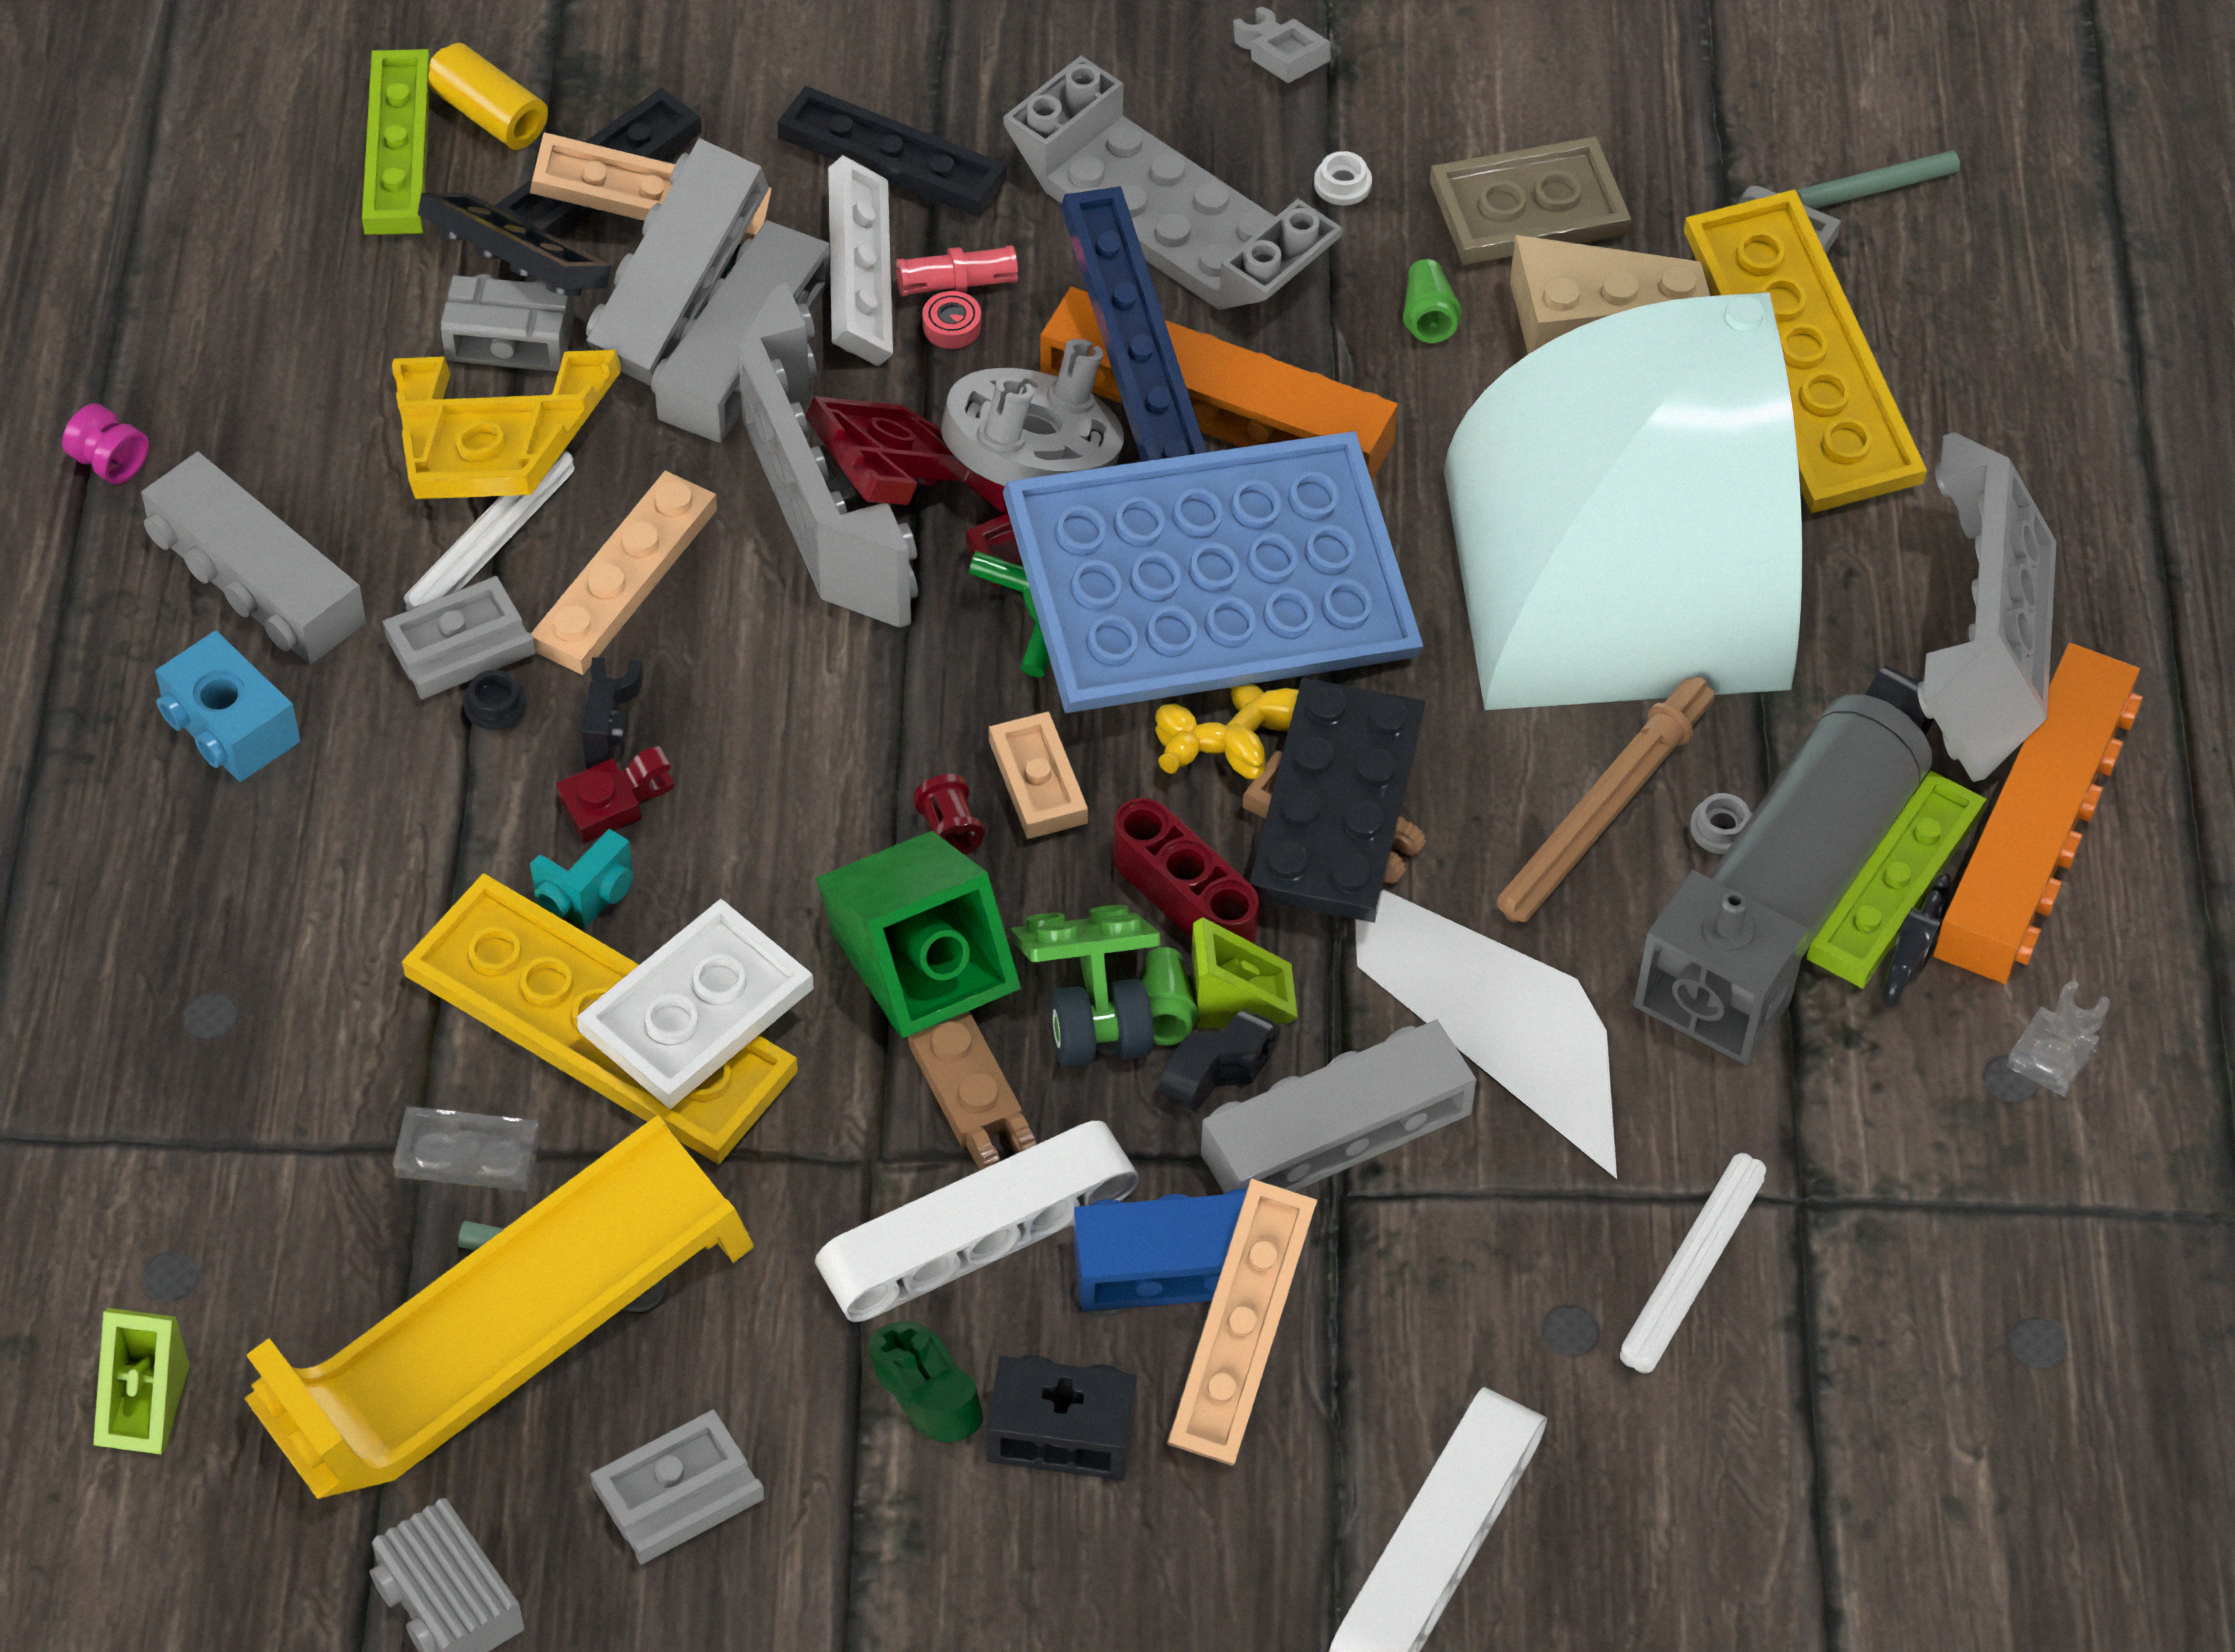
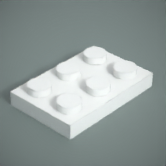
M719 899L577 1016L578 1031L666 1107L671 1109L813 990V974L725 901Z

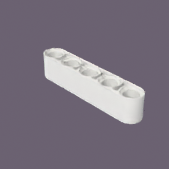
M1090 1121L837 1236L822 1247L816 1255L815 1264L847 1319L853 1322L865 1321L1074 1224V1207L1089 1206L1096 1201L1105 1199L1123 1201L1137 1187L1139 1176L1106 1123Z
M1486 1387L1481 1388L1344 1618L1329 1652L1421 1651L1535 1453L1544 1433L1547 1417Z

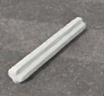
M563 451L532 495L500 496L405 594L406 610L409 611L461 590L574 472L575 467L572 463L573 457L568 451Z
M1739 1153L1732 1158L1623 1342L1620 1359L1626 1366L1633 1367L1640 1373H1649L1655 1368L1764 1182L1766 1166L1761 1160L1753 1159L1746 1153Z

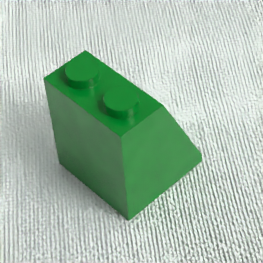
M929 831L816 877L833 936L902 1038L1021 989L987 872L935 832Z

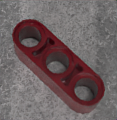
M1145 797L1135 798L1123 803L1117 810L1114 818L1113 858L1118 871L1189 938H1193V923L1203 917L1255 944L1257 939L1259 899L1252 885L1165 805ZM1180 878H1188L1192 880H1181ZM1222 918H1232V919H1236V920H1230V921H1228V920H1224V919H1222Z

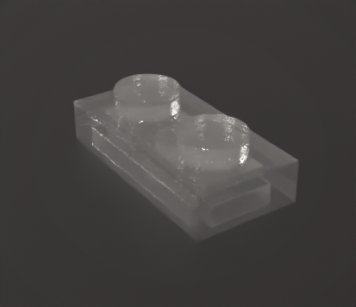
M406 1106L393 1160L395 1176L528 1192L540 1139L539 1122L537 1120Z

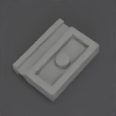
M497 576L382 621L385 637L408 678L412 679L415 684L417 694L421 700L472 680L482 672L497 670L535 654L534 639L530 632L527 633L522 618Z
M714 1409L590 1473L592 1487L624 1539L628 1540L640 1565L764 1500L763 1485L758 1478L755 1479L748 1468L747 1460Z

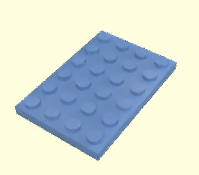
M1356 431L1007 481L1003 491L1004 500L1065 713L1417 658L1424 647Z

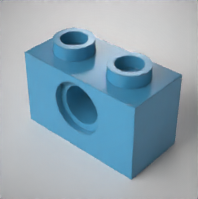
M216 630L155 670L161 697L156 702L165 720L177 731L184 727L195 738L196 746L205 760L214 768L223 765L240 783L301 742L293 704Z

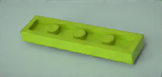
M429 49L377 50L371 53L362 222L365 235L423 233L424 218L417 214L421 193H425L430 97L428 85Z
M1930 770L1809 946L1806 959L1864 989L1896 942L1912 907L1917 909L1920 907L1934 885V878L1945 870L1983 814L1987 799Z

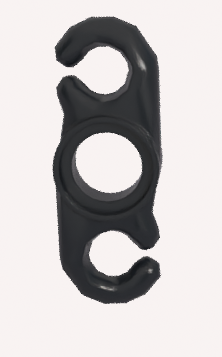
M1941 872L1934 878V885L1930 893L1927 894L1921 908L1912 907L1904 921L1892 952L1882 994L1883 1004L1887 1008H1894L1898 1005L1900 995L1904 987L1907 986L1913 972L1916 970L1922 973L1929 961L1941 930L1952 885L1951 876L1948 873Z

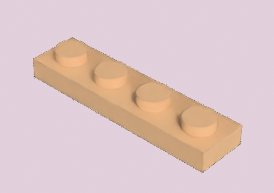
M544 132L530 193L645 221L653 205L656 203L662 204L672 187L670 178L675 164ZM769 188L739 244H743L747 239L753 240L763 226L772 188Z
M665 470L532 631L531 635L534 639L535 652L584 675L591 666L592 657H598L717 511L716 494Z
M1255 1179L1250 1180L1167 1445L1231 1466L1235 1464L1317 1202L1316 1199Z

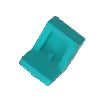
M608 829L569 871L541 854L530 863L534 896L539 905L559 918L565 916L584 929L609 903L615 904L625 896L634 878L629 840L611 829Z

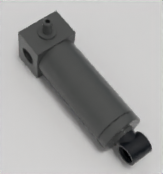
M1885 665L1877 673L1865 695L1846 694L1831 701L1709 877L1692 869L1648 931L1634 1007L1746 1066L1750 1064L1791 1003L1801 958L1932 766V749L1925 736L1935 719H1928L1921 709L1918 698L1919 681Z

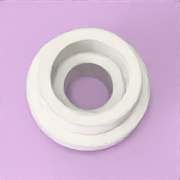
M1346 151L1328 155L1317 168L1314 177V187L1318 195L1325 201L1336 205H1352L1362 201L1370 193L1372 185V175L1365 161L1357 154Z

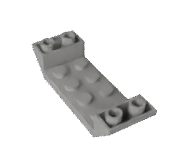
M1079 56L1003 117V125L1046 194L1062 204L1065 194L1121 186L1145 261L1218 310L1266 301L1342 236L1343 228L1300 199L1295 200L1275 217L1124 117V83L1083 56Z
M787 282L775 285L737 344L743 424L820 598L899 628L910 625V599L918 596L915 576L909 564V560L917 557L912 532L907 523H897L888 503H880L847 513L840 492L830 493L826 482L829 480L826 462L821 449L818 446L810 448L806 438L809 435L808 426L802 406L811 403L809 379L817 377L815 359L807 343V340L815 338L813 320L805 303L796 304Z
M1954 432L1943 435L1941 462L1935 465V477L1941 494L1945 498L1951 497L1957 506L1964 534L1968 539L1975 538V550L1979 561V578L1974 579L1972 582V594L1976 605V622L1969 626L1970 642L1926 653L1924 681L1918 684V698L1924 715L1928 719L1934 718L1942 730L1944 744L1949 756L1953 760L1959 759L1972 782L1984 780L2047 719L2056 540L2010 458Z

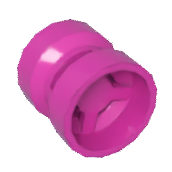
M91 403L76 412L68 422L63 433L62 446L64 452L79 463H92L94 472L112 485H120L131 479L142 467L148 455L149 442L148 437L132 425H119L118 418L113 412L101 404Z

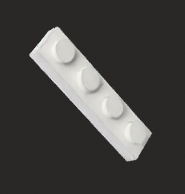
M842 155L828 168L832 343L876 366H880L893 355L888 180Z

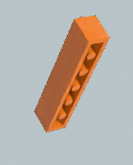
M1071 286L1040 335V372L1058 377L1066 343L1073 339L1090 341L1093 344L1088 357H1091L1093 348L1099 346L1103 351V358L1097 370L1092 393L1123 404L1088 292ZM1165 320L1201 433L1240 447H1249L1356 431L1371 482L1374 480L1395 442L1398 403L1386 400L1375 393L1364 392L1328 379L1322 374L1309 372L1283 363L1266 354L1256 353L1219 340L1211 334L1200 333Z
M2068 643L2049 685L2047 719L2025 739L1944 917L1933 957L2005 985L2016 962L2028 966L2042 929L2032 926L2037 914L2046 917L2050 916L2063 881L2053 878L2058 866L2070 870L2083 838V834L2074 831L2079 819L2088 823L2091 822L2104 789L2101 786L2095 785L2099 773L2111 776L2124 743L2121 740L2115 739L2119 728L2131 731L2144 696L2133 693L2140 672L2139 667L2076 644Z

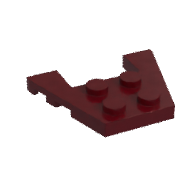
M813 396L805 415L806 420L866 501L909 505L918 483L935 486L938 480L965 482L998 510L1008 513L1003 496L1005 486L984 478L959 461L947 447L940 427L903 405Z

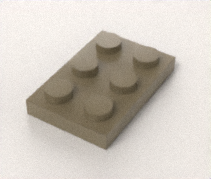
M1596 136L1431 166L1430 184L1463 265L1513 256L1515 235L1575 244L1629 235L1631 217Z

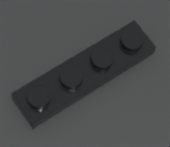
M806 85L777 122L779 139L835 161L843 155L884 177L890 183L979 218L1007 180V164Z
M661 87L590 137L585 143L663 161L702 133L701 116ZM532 179L494 205L554 237H557L594 210V208L530 193Z
M468 192L421 193L417 215L439 226V233L441 235L474 244V252L479 255L503 259L509 262L510 270L516 274L538 277L546 281L547 290L564 296H580L582 289L607 288L611 270L610 264Z

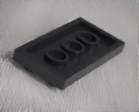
M1301 679L1249 882L1257 892L1259 901L1375 923L1425 715L1426 701L1313 679Z

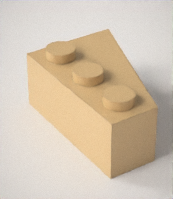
M1515 235L1510 285L1528 354L1582 325L1615 313L1670 300L1710 296L1700 261Z

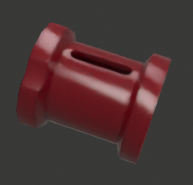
M956 774L934 776L916 788L913 794L915 809L919 814L925 816L930 831L935 832L962 854L967 855L982 844L983 836L985 835L982 823L979 819L972 816L967 803L969 797L967 782L962 776Z

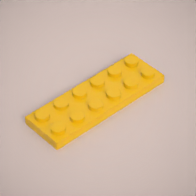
M1796 190L1686 217L1684 234L1696 260L1701 262L1706 282L1713 296L1770 293L1790 389L1800 490L1811 514L1924 484L1927 469Z
M485 873L473 883L402 961L404 975L643 1120L648 1122L659 1115L678 1141L718 1165L798 1072L797 1057L758 1035L673 1108L669 1109L578 1031L577 1016L637 968L639 964Z

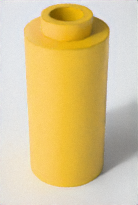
M455 43L442 48L433 56L428 68V85L433 92L513 150H520L529 146L540 135L547 121L548 108L545 102L463 43Z

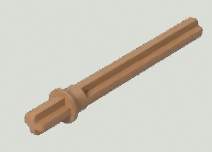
M1699 676L1694 677V679L1686 678L1664 703L1653 705L1648 712L1649 721L1498 896L1497 907L1505 914L1507 920L1512 923L1528 921L1677 745H1685L1693 737L1692 727L1715 700V692L1707 686L1706 680Z

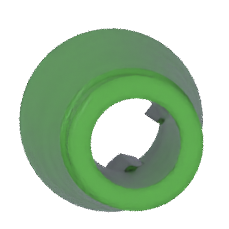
M1424 259L1415 262L1409 268L1403 320L1406 328L1420 341L1426 343L1442 342L1451 337L1456 331L1462 317V309L1443 273L1441 265L1434 260Z
M1169 947L1155 948L1148 952L1144 958L1141 981L1147 989L1150 1000L1154 1044L1173 1045L1182 1042L1187 1035L1191 1034L1192 1028L1197 1023L1199 1013L1181 953Z

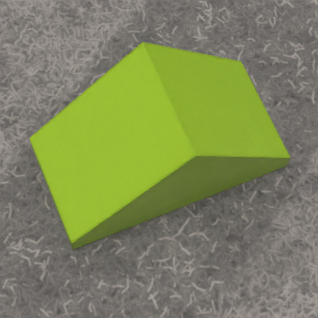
M1203 917L1193 923L1191 982L1193 996L1199 1013L1196 1029L1227 1027L1236 1014L1244 1007L1277 1024L1290 1023L1298 1018L1291 963Z
M107 1308L103 1312L93 1445L153 1454H162L165 1451L190 1367L176 1317Z

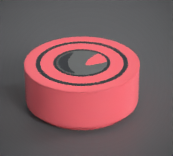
M958 291L942 292L931 297L923 307L924 335L932 344L945 349L963 348L973 343L980 335L981 308L978 302L968 294Z

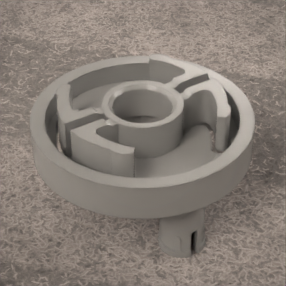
M1083 339L1068 341L1065 345L1064 357L1058 377L1026 369L992 368L973 372L959 379L950 389L941 420V434L947 447L968 468L984 478L1003 486L1006 485L1007 481L1117 466L1124 442L1123 428L1113 411L1091 393L1099 364L1103 358L1102 349L1099 346L1094 347L1091 357H1088L1092 348V342Z

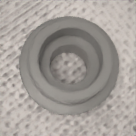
M1727 793L1714 794L1706 798L1695 808L1690 823L1691 834L1694 840L1705 850L1716 854H1725L1752 814L1747 804L1739 797ZM1715 826H1725L1729 829H1720Z

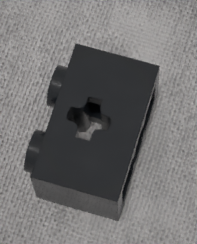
M1023 1355L1019 1358L999 1356L986 1427L987 1462L1124 1481L1136 1411L1137 1374L1123 1373L1118 1368L1105 1364H1094L1088 1367L1057 1364L1039 1355ZM1067 1411V1414H1059L1058 1412Z

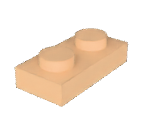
M1049 711L989 726V743L1027 839L1088 824L1087 805Z

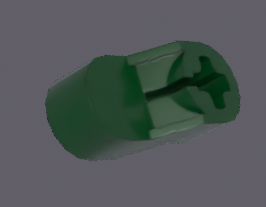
M902 1320L879 1328L871 1336L868 1345L876 1379L883 1388L895 1395L917 1430L938 1442H954L971 1436L980 1428L984 1417L976 1382L969 1374L957 1367L936 1333L915 1321Z

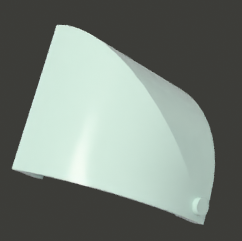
M1770 293L1676 299L1615 313L1582 325L1551 340L1525 356L1495 380L1471 406L1458 426L1449 446L1444 466V477L1484 710L1669 698L1684 679H1694L1697 676L1707 681V686L1715 692V695L1791 690L1796 665L1801 613V500L1790 389Z

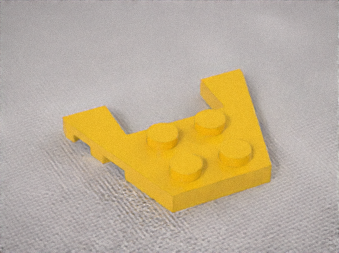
M617 351L564 352L551 395L443 399L451 375L445 356L394 358L392 370L397 384L398 392L396 397L398 409L402 418L403 431L401 432L408 480L415 499L532 495L619 376L622 366Z

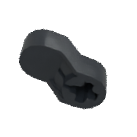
M1244 1007L1236 1014L1224 1031L1187 1035L1170 1058L1159 1084V1092L1186 1108L1196 1111L1203 1105L1217 1086L1252 1083L1276 1047L1281 1030L1280 1025Z

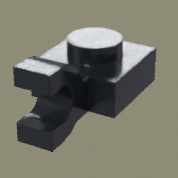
M592 657V681L590 682L581 730L586 769L614 758L616 746H626L629 712L628 709H619L620 703L630 701L639 694L644 678L642 661L630 660L627 673L619 679H612L607 677L605 658Z

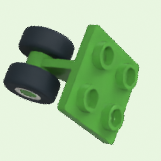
M1128 906L1095 907L1089 910L1090 918L1065 921V914L1031 915L1026 918V926L1010 929L1011 942L1031 962L1079 957L1086 991L1080 986L1055 989L1050 998V1021L1057 1058L1064 1067L1092 1063L1095 1057L1096 1043L1113 1041L1117 1055L1124 1060L1147 1057L1153 1050V1017L1148 992L1144 983L1140 979L1115 981L1111 983L1107 993L1104 953L1161 945L1159 931L1137 913H1129Z

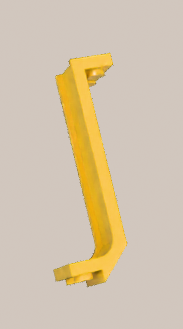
M657 1115L327 1361L310 1368H294L288 1363L270 1338H268L246 1355L262 1377L251 1384L254 1391L244 1399L317 1499L395 1481L705 1247L707 1250H710L718 1244L734 1263L755 1246L735 1208L728 1199L723 1197L670 1132L661 1117Z

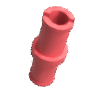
M1012 245L1005 246V248L964 253L961 247L948 248L946 255L896 260V279L899 293L902 297L909 294L950 289L951 291L966 293L967 287L1007 282L1017 283L1018 281L1017 257Z

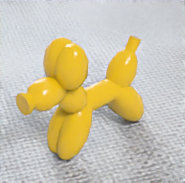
M1255 684L1230 687L1232 689L1231 696L1234 706L1239 712L1227 725L1215 722L1197 725L1195 717L1188 709L1177 704L1162 705L1157 710L1155 716L1157 722L1155 731L1161 744L1165 746V754H1162L1158 760L1160 767L1165 772L1173 774L1179 767H1184L1193 762L1199 751L1207 754L1225 752L1227 761L1236 772L1246 779L1258 778L1265 770L1266 755L1264 747L1254 731L1259 726L1270 730L1288 732L1299 690L1284 688L1264 693Z

